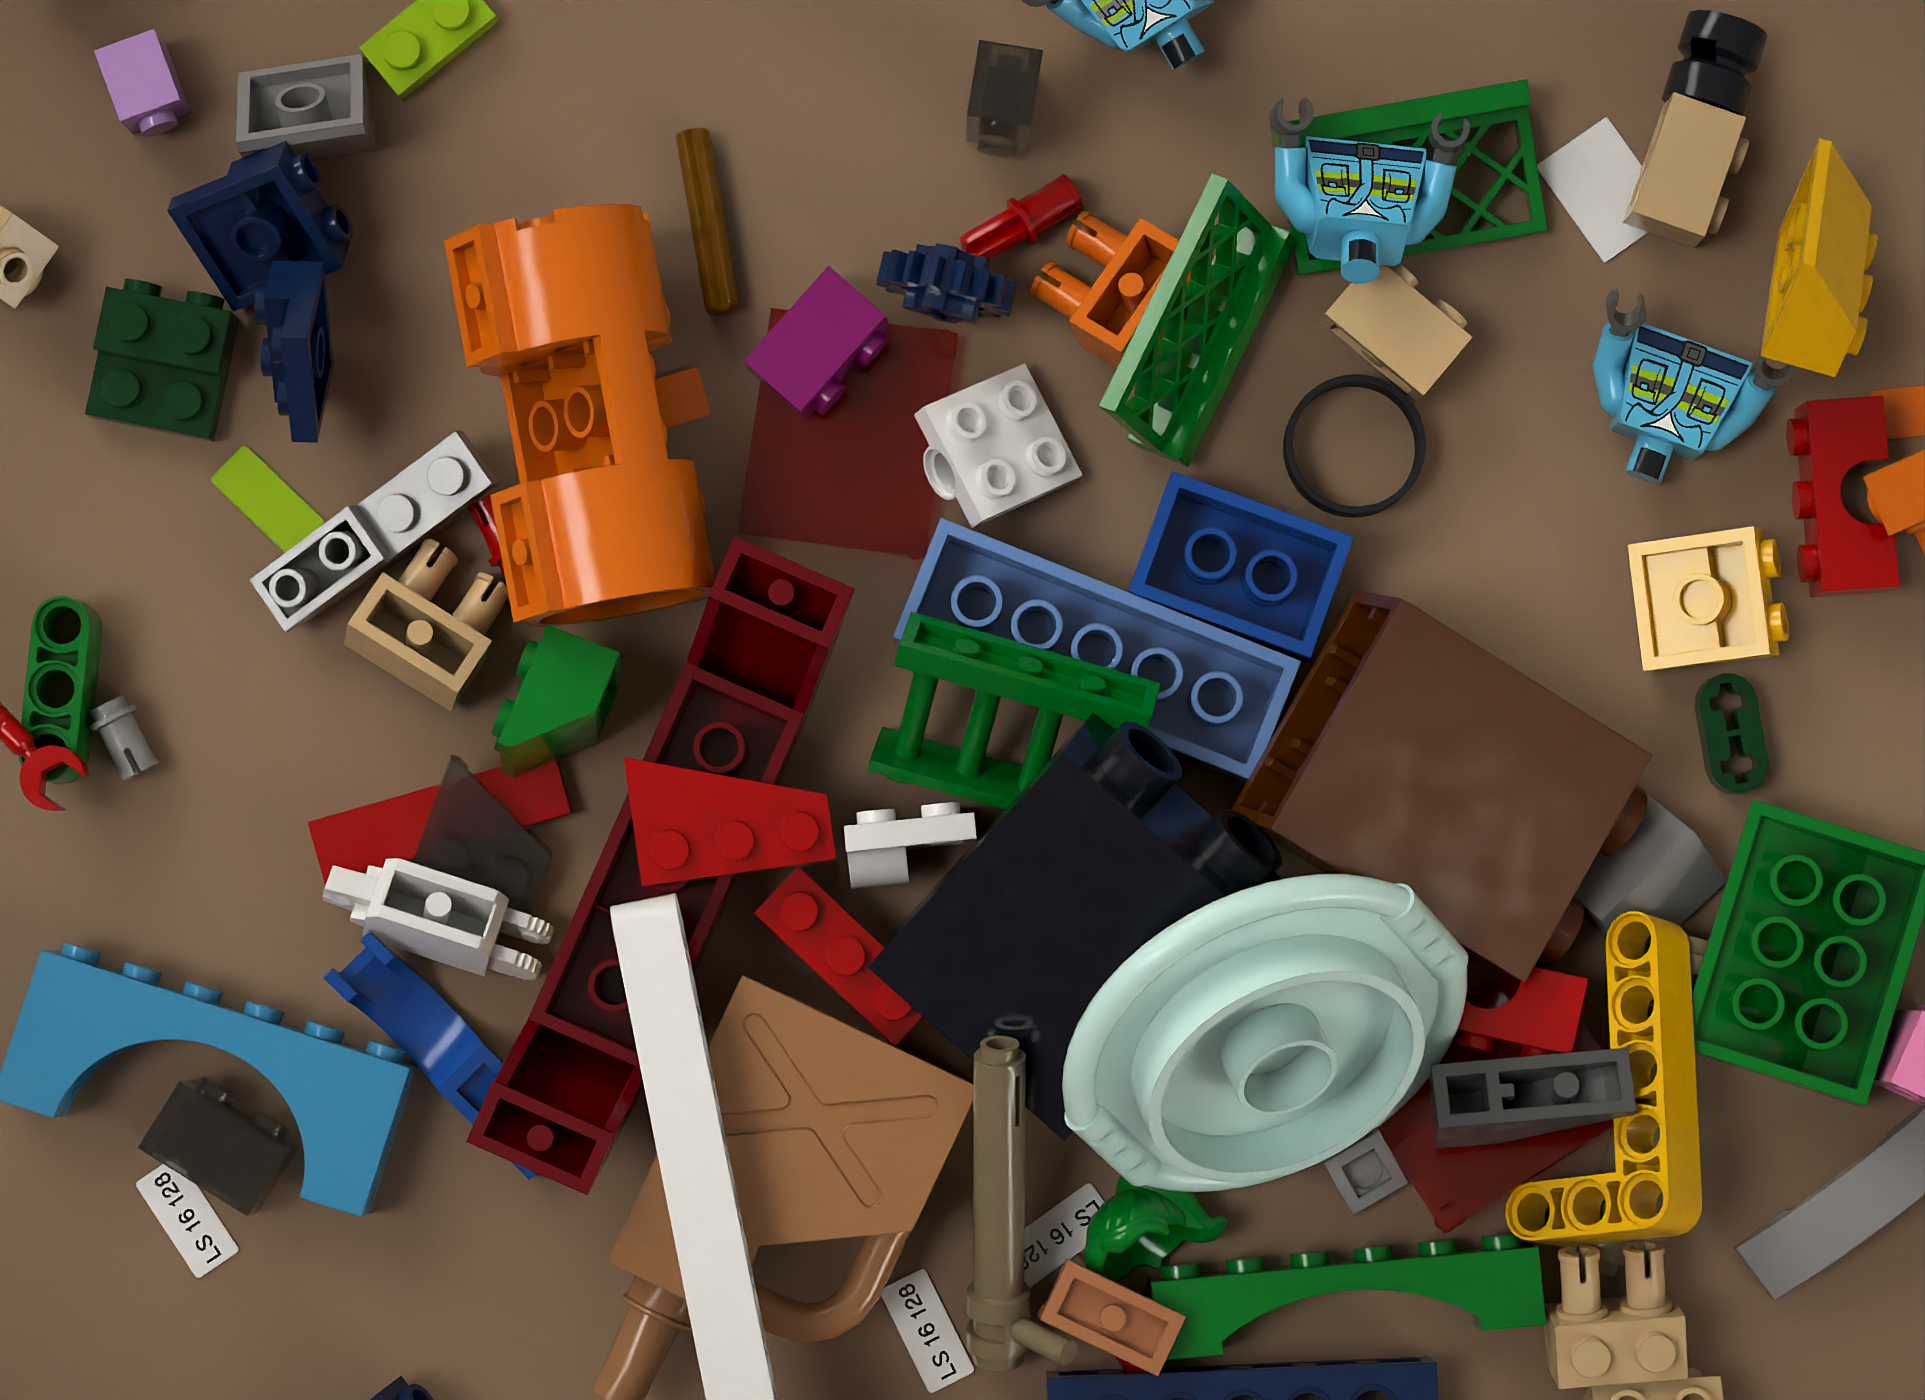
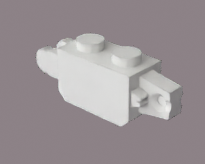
M400 858L386 859L383 868L369 865L366 874L333 865L323 890V901L352 911L349 921L364 927L362 937L370 930L388 946L484 977L487 969L524 980L532 981L536 980V978L538 979L542 967L541 962L533 958V956L496 944L499 933L544 945V943L548 944L551 941L554 932V926H551L545 920L508 908L509 898L498 890Z

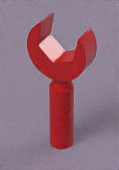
M0 702V740L14 755L22 756L26 759L19 775L20 786L24 796L29 802L41 809L64 811L63 807L45 795L47 772L67 764L81 775L89 777L85 761L76 752L65 747L50 745L38 749L35 746L34 737Z

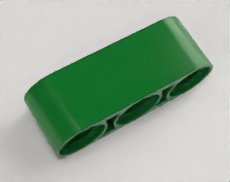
M66 596L52 597L38 607L32 620L21 724L34 737L35 746L38 749L43 747L48 740L60 737L67 748L80 755L87 765L92 735L89 726L93 724V720L88 712L95 707L103 633L102 621L97 612L83 602ZM67 611H75L81 619L80 633L75 640L67 644H60L54 635L55 622L61 614ZM60 674H68L74 683L73 697L68 704L55 708L51 705L47 695L49 683ZM19 756V762L22 766L26 759ZM64 764L55 771L47 772L46 782L54 784L70 783L79 778L81 774L67 764Z

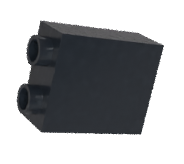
M1092 713L909 914L867 967L973 1061L974 1053L980 1049V1042L990 1036H1009L1017 1039L1019 1049L1026 1054L1025 1107L1064 1141L1073 1131L1067 1126L1064 1118L1063 1067L1077 1024L1102 985L1142 945L1186 915L1240 890L1282 879L1276 873L1282 865L1281 854L1273 840L1261 827L1245 815L1233 810H1224L1214 819L1175 784L1182 777L1181 765L1171 749L1159 737L1134 722H1123L1114 730L1095 713Z

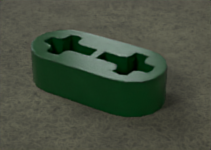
M1723 673L1707 679L1696 693L1695 714L1708 779L1716 789L1726 794H1742L1754 790L1763 782L1766 776L1768 759L1757 696L1753 686L1745 678L1736 674ZM1719 685H1726L1729 695H1739L1741 698V706L1733 709L1731 712L1734 730L1727 731L1725 716L1722 711L1711 710L1710 699L1719 695ZM1735 737L1739 756L1742 758L1750 757L1752 761V769L1742 774L1743 783H1736V779L1731 773H1722L1721 761H1725L1731 756L1728 738Z

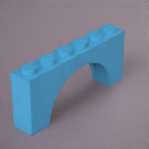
M64 942L61 952L41 950L0 1072V1101L52 1118L67 1116L73 1100L89 1077L113 1057L131 1048L158 1040H186L211 1045L243 1059L256 1068L276 1087L289 1105L297 1121L304 1148L305 1170L300 1198L359 1217L370 1214L418 1069L417 1066L403 1062L405 1050L374 1040L368 1041L366 1050L342 1043L345 1031L308 1020L305 1030L281 1023L283 1011L247 1000L244 1011L221 1004L220 1000L223 992L194 982L186 981L183 991L159 984L162 972L139 964L125 961L122 972L99 965L100 952L73 943Z

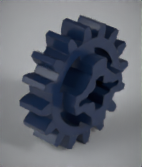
M936 243V246L917 244L916 251L909 250V254L898 250H891V253L884 251L876 279V285L886 288L887 292L904 295L902 305L904 309L933 317L938 321L957 324V322L976 324L977 317H983V314L1000 318L1001 315L1010 316L1017 283L1008 280V277L1005 275L990 273V260L988 258L961 251L957 247Z

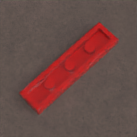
M554 759L515 778L502 773L501 766L307 823L324 884H326L333 865L365 874L369 865L383 868L386 859L400 858L410 861L573 814L558 759Z

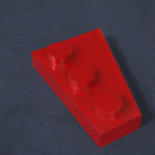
M624 757L642 887L836 859L827 794Z

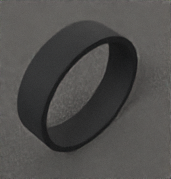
M1359 374L1343 375L1329 379L1307 393L1292 413L1283 440L1285 467L1297 491L1318 509L1332 515L1349 518L1365 517L1379 513L1400 500L1416 481L1422 469L1426 453L1424 426L1417 409L1409 398L1398 388L1382 379ZM1342 387H1362L1374 390L1393 401L1404 413L1411 426L1415 444V455L1411 472L1404 485L1395 494L1379 503L1355 507L1329 501L1307 484L1297 467L1293 452V435L1297 420L1310 402L1330 390Z

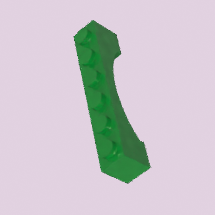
M1513 1233L1482 1236L1483 1247L1457 1249L1456 1239L1418 1242V1253L1393 1255L1392 1245L1361 1246L1353 1248L1354 1259L1329 1261L1327 1250L1296 1252L1289 1254L1290 1265L1265 1267L1263 1256L1231 1258L1225 1260L1226 1271L1206 1273L1200 1272V1262L1174 1263L1161 1266L1162 1277L1148 1278L1150 1299L1186 1316L1166 1360L1223 1355L1222 1341L1255 1318L1301 1299L1352 1290L1399 1291L1438 1299L1472 1313L1474 1326L1481 1331L1546 1325L1539 1247L1531 1243L1521 1244V1239Z

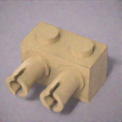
M425 538L420 544V549L398 581L383 572L381 573L348 622L343 645L452 712L487 659L492 640L484 635L506 602L509 601L507 586L499 581L487 601L484 602L483 599L490 591V584L494 577L479 572L474 578V583L452 615L431 603L430 601L452 568L456 567L459 561L456 555L445 547L434 565L429 567L437 556L438 552L436 550L440 543Z
M1643 1240L1644 1252L1643 1250H1638L1637 1241L1623 1245L1627 1296L1601 1298L1600 1250L1598 1248L1579 1245L1580 1271L1579 1257L1574 1255L1573 1246H1568L1558 1251L1562 1301L1544 1303L1546 1325H1544L1546 1365L1558 1389L1688 1379L1685 1315L1672 1294L1665 1293V1245L1663 1243Z

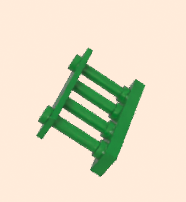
M911 611L894 662V666L910 670L914 673L900 728L897 731L882 726L867 770L885 775L897 783H913L1005 810L1052 758L1063 716L1066 715L1085 721L1092 713H1095L1114 730L1123 722H1134L1148 729L1161 683ZM939 679L976 690L961 749L924 738ZM1002 697L1038 708L1023 766L985 756Z

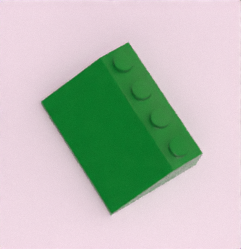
M1752 799L1692 992L1695 1053L1855 1106H1866L1925 914V852Z

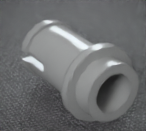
M123 695L96 707L88 713L94 722L89 726L91 732L98 730L120 773L121 780L125 781L140 774V771L148 770L159 764V761L153 755L132 714L138 710L136 705L132 704L129 706Z

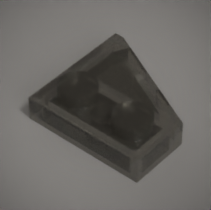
M451 754L411 862L498 890L509 898L508 908L530 915L552 858V850L531 829L525 828L514 817V812L497 794L493 795L468 770L469 766L460 757Z

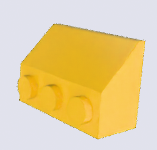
M1818 139L1778 230L1760 356L1836 377L1846 354L1856 356L1865 337L1868 319L1859 316V313H1862L1869 298L1873 276L1864 274V271H1867L1873 259L1878 235L1869 232L1872 205L1832 141Z

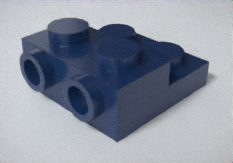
M287 141L231 162L226 176L173 197L167 210L233 312L255 303L257 286H267L272 261L324 262L326 275L343 268L350 239L353 236L352 225L345 210L339 204L328 206L318 191L321 180L313 159L305 152L296 155Z
M272 261L267 286H257L255 294L257 325H266L268 338H263L261 345V372L263 376L272 377L274 399L278 405V413L280 416H289L292 442L318 443L334 368L324 262Z

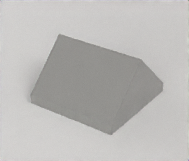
M363 53L238 73L236 145L239 154L242 157H246L284 141H287L296 155L305 152L313 161L378 151Z
M1647 794L1646 810L1633 836L1620 850L1611 855L1605 856L1598 852L1573 897L1582 902L1584 916L1606 939L1611 923L1620 914L1628 911L1646 913L1674 922L1680 926L1722 887L1727 880L1696 833ZM1651 935L1648 937L1645 943V954L1647 953L1651 944Z

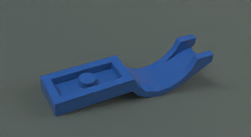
M369 930L360 939L365 948L340 973L332 967L323 976V979L348 1003L366 1014L405 1050L409 1057L431 1080L435 1088L466 1119L474 1124L489 1088L496 1079L504 1061L480 1038L475 1030L438 991ZM511 1162L529 1180L536 1174L531 1170H528L522 1166H519Z

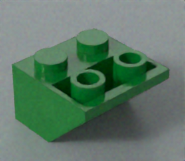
M546 625L539 643L533 640L528 641L516 672V676L521 677L516 701L505 698L492 729V735L497 736L494 750L500 753L502 773L515 778L554 759L557 760L598 742L621 686L620 652Z

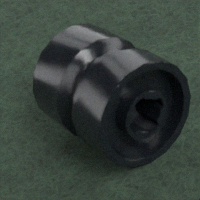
M1711 10L1690 11L1677 47L1684 56V59L1674 62L1671 66L1662 95L1664 103L1675 92L1743 116L1752 87L1745 78V74L1755 72L1758 68L1767 39L1765 30L1754 23L1730 14Z

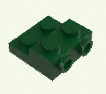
M126 278L123 289L106 286L93 349L98 354L85 415L90 418L214 442L240 319L231 311L223 310L225 299L207 293L187 291L185 302L162 298L163 287L146 281Z

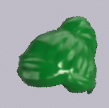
M1120 1175L1115 1195L1105 1201L1091 1217L1086 1232V1245L1081 1259L1085 1268L1113 1281L1125 1278L1139 1266H1147L1159 1270L1162 1266V1259L1171 1253L1183 1240L1200 1244L1214 1241L1222 1235L1228 1220L1223 1215L1212 1217L1194 1192L1170 1191L1146 1185L1134 1186Z

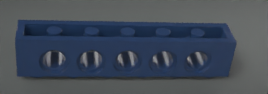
M1430 1356L1162 1367L1159 1376L1150 1372L1127 1373L1125 1369L1046 1372L1047 1400H1171L1175 1398L1186 1400H1232L1237 1396H1249L1255 1400H1294L1297 1396L1304 1393L1316 1394L1322 1400H1357L1361 1394L1371 1390L1384 1393L1387 1400H1438L1437 1362Z

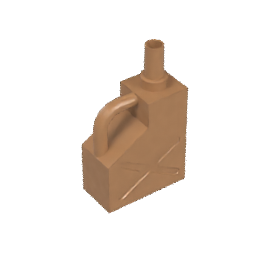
M742 975L708 1046L751 1266L761 1246L865 1236L844 1283L834 1295L822 1302L806 1304L794 1301L755 1283L764 1330L775 1336L803 1343L835 1339L862 1323L879 1300L974 1101V1082L897 1045L894 1047L889 1041L754 977ZM658 1155L606 1261L635 1275L628 1292L622 1295V1299L630 1307L592 1388L595 1394L605 1400H645L679 1330H692Z

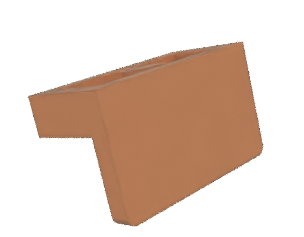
M1066 1259L1046 1303L1042 1302L1037 1312V1316L1041 1321L1156 1376H1159L1186 1318L1184 1314L1069 1259Z

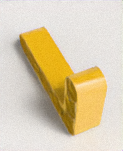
M1628 911L1620 914L1611 923L1607 931L1606 966L1610 1049L1628 1048L1637 1112L1635 1115L1613 1119L1616 1172L1528 1182L1518 1186L1511 1193L1506 1203L1505 1217L1511 1232L1522 1240L1568 1247L1678 1236L1689 1232L1697 1224L1701 1216L1702 1185L1690 945L1687 934L1681 926L1674 922L1638 911ZM1651 935V944L1647 953L1645 954V943L1648 937ZM1654 999V1008L1648 1018V1006L1651 1000ZM1657 1063V1073L1651 1083V1070L1654 1064ZM1659 1127L1660 1139L1657 1146L1654 1148V1134L1657 1128ZM1662 1192L1663 1206L1657 1214V1199ZM1605 1199L1606 1210L1601 1219L1600 1207L1603 1200ZM1549 1206V1219L1545 1225V1212Z

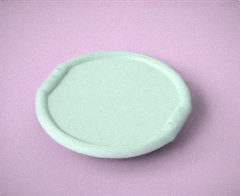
M1315 874L1263 883L1213 901L1168 926L1142 945L1118 967L1091 1000L1077 1024L1063 1067L1062 1091L1065 1122L1073 1132L1134 1186L1146 1185L1159 1189L1183 1192L1222 1191L1265 1183L1313 1166L1339 1153L1382 1125L1402 1108L1428 1080L1431 1065L1439 1064L1448 1051L1464 1011L1467 994L1468 954L1408 885L1402 883L1394 884L1371 877L1349 874Z

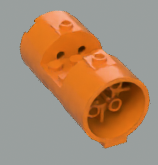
M594 204L553 209L554 215L533 218L519 225L516 218L497 223L477 224L444 240L467 367H480L482 374L501 377L520 484L490 495L513 623L526 622L528 626L546 627V625L561 626L607 620L664 609L707 597L716 578L704 515L705 500L699 488L695 463L686 459H668L666 449L667 427L664 419L660 416L654 384L656 374L655 362L649 352L672 343L670 312L664 299L648 213L642 214L641 206Z

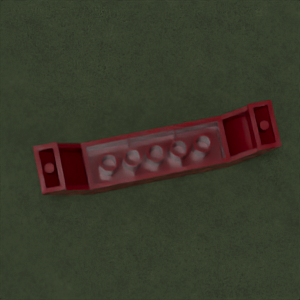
M734 536L708 594L709 598L684 668L643 760L778 785L808 718L855 588ZM629 792L528 1020L496 1079L492 1082L466 1140L469 1144L585 1195H589L644 1087L612 927L610 907L676 893L682 914L693 974H695L739 874L735 873L642 887Z

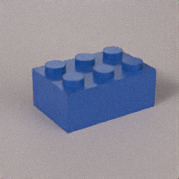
M1172 471L1127 592L1305 663L1311 658L1354 536Z

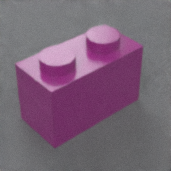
M827 266L743 362L756 378L806 420L814 410L823 415L837 402L846 389L841 380L857 362L862 367H866L878 356L889 340L883 334L889 327L886 315L830 266Z

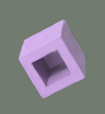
M155 29L94 50L119 121L132 134L140 131L143 136L164 133L178 125L177 117L191 113L166 42Z

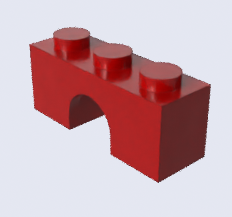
M1883 395L1804 402L1794 409L1795 418H1789L1786 427L1788 452L1791 457L1798 456L1800 481L1793 482L1792 508L1795 519H1803L1805 544L1799 545L1797 550V568L1801 583L1809 582L1810 597L1880 593L1899 587L1895 534L1888 536L1882 523L1868 524L1853 518L1846 511L1840 495L1842 480L1849 469L1875 467L1889 459Z
M799 866L754 912L764 924L894 1047L923 1017L867 968L884 946Z
M1533 967L1526 982L1520 981L1519 988L1514 997L1500 1007L1484 1009L1476 1007L1465 1000L1464 1011L1456 1032L1457 1039L1455 1045L1473 1051L1493 1054L1495 1044L1521 1049L1519 1057L1576 1052L1591 987L1589 980Z

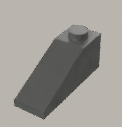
M1628 1048L1431 1065L1428 1091L1435 1149L1503 1143L1631 1116L1637 1112Z

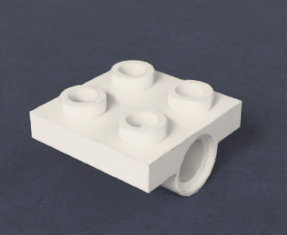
M1025 363L928 404L914 414L929 444L923 456V465L927 479L941 498L946 500L957 498L971 528L1065 487L1083 476Z
M960 802L921 806L922 818L905 820L896 819L895 809L857 812V825L844 826L851 889L909 883L906 850L975 843L977 837L974 812L961 814Z

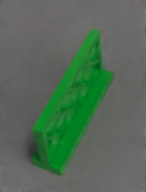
M1527 79L1315 116L1310 125L1300 133V146H1304L1305 137L1310 136L1394 145L1391 142L1416 138L1410 147L1420 148L1429 136V130L1434 118L1440 112H1443L1438 132L1451 141L1457 140L1460 137L1454 131L1461 130L1465 117L1469 122L1470 128L1478 127L1469 141H1466L1462 151L1452 165L1457 167V173L1471 154L1498 174L1497 178L1478 204L1452 186L1450 195L1473 211L1457 234L1446 236L1433 229L1428 234L1432 238L1424 239L1419 244L1405 245L1402 257L1548 231L1528 112V105L1531 104ZM1300 119L1287 122L1290 124L1297 125L1299 124ZM1514 121L1518 148L1503 167L1475 146L1491 124ZM1270 127L1273 149L1275 150V147H1281V136L1276 134ZM1519 161H1521L1524 181L1511 173ZM1506 180L1526 194L1530 221L1506 225L1485 210ZM1480 217L1494 226L1470 231ZM1288 220L1289 230L1298 240L1293 250L1297 275L1341 268V261L1318 258L1309 260L1305 234L1298 232Z
M1213 173L1198 200L1099 404L1101 409L1129 432L1127 439L1135 446L1186 467H1189L1298 242L1291 232L1271 225L1228 179ZM1219 213L1218 224L1215 225V219ZM1216 248V255L1212 261V253ZM1191 270L1190 281L1186 283L1187 276ZM1188 306V313L1184 319V309ZM1163 328L1162 339L1158 341V336ZM1161 363L1160 370L1156 377V366ZM1135 385L1134 396L1128 400Z

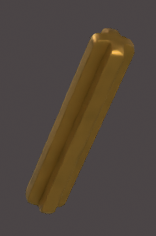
M707 128L686 129L677 133L676 142L704 306L708 314L729 313L738 309L739 300L711 137Z

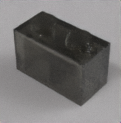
M979 40L967 111L966 141L978 143L977 150L979 152L999 157H1013L1015 149L1029 150L1041 77L1043 50Z
M203 1076L198 1084L192 1080L179 1081L138 1148L244 1215L250 1216L258 1213L299 1148L285 1139L290 1129L275 1118L259 1110L251 1118L235 1108L231 1103L236 1096L222 1085Z

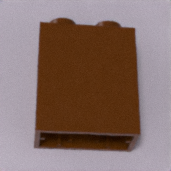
M1356 590L1231 810L1251 819L1268 834L1274 843L1326 874L1366 876L1394 884L1402 883L1408 885L1466 950L1469 960L1526 982L1535 964L1543 968L1551 966L1567 952L1574 942L1582 925L1584 906L1580 900L1573 896L1598 852L1608 856L1620 850L1633 836L1641 823L1647 806V794L1644 789L1637 786V783L1653 755L1403 598Z

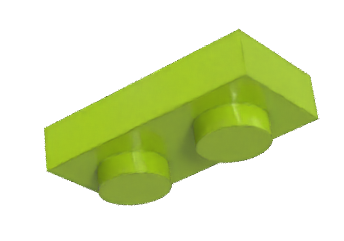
M416 0L363 43L359 49L397 96L403 100L499 21L483 0Z

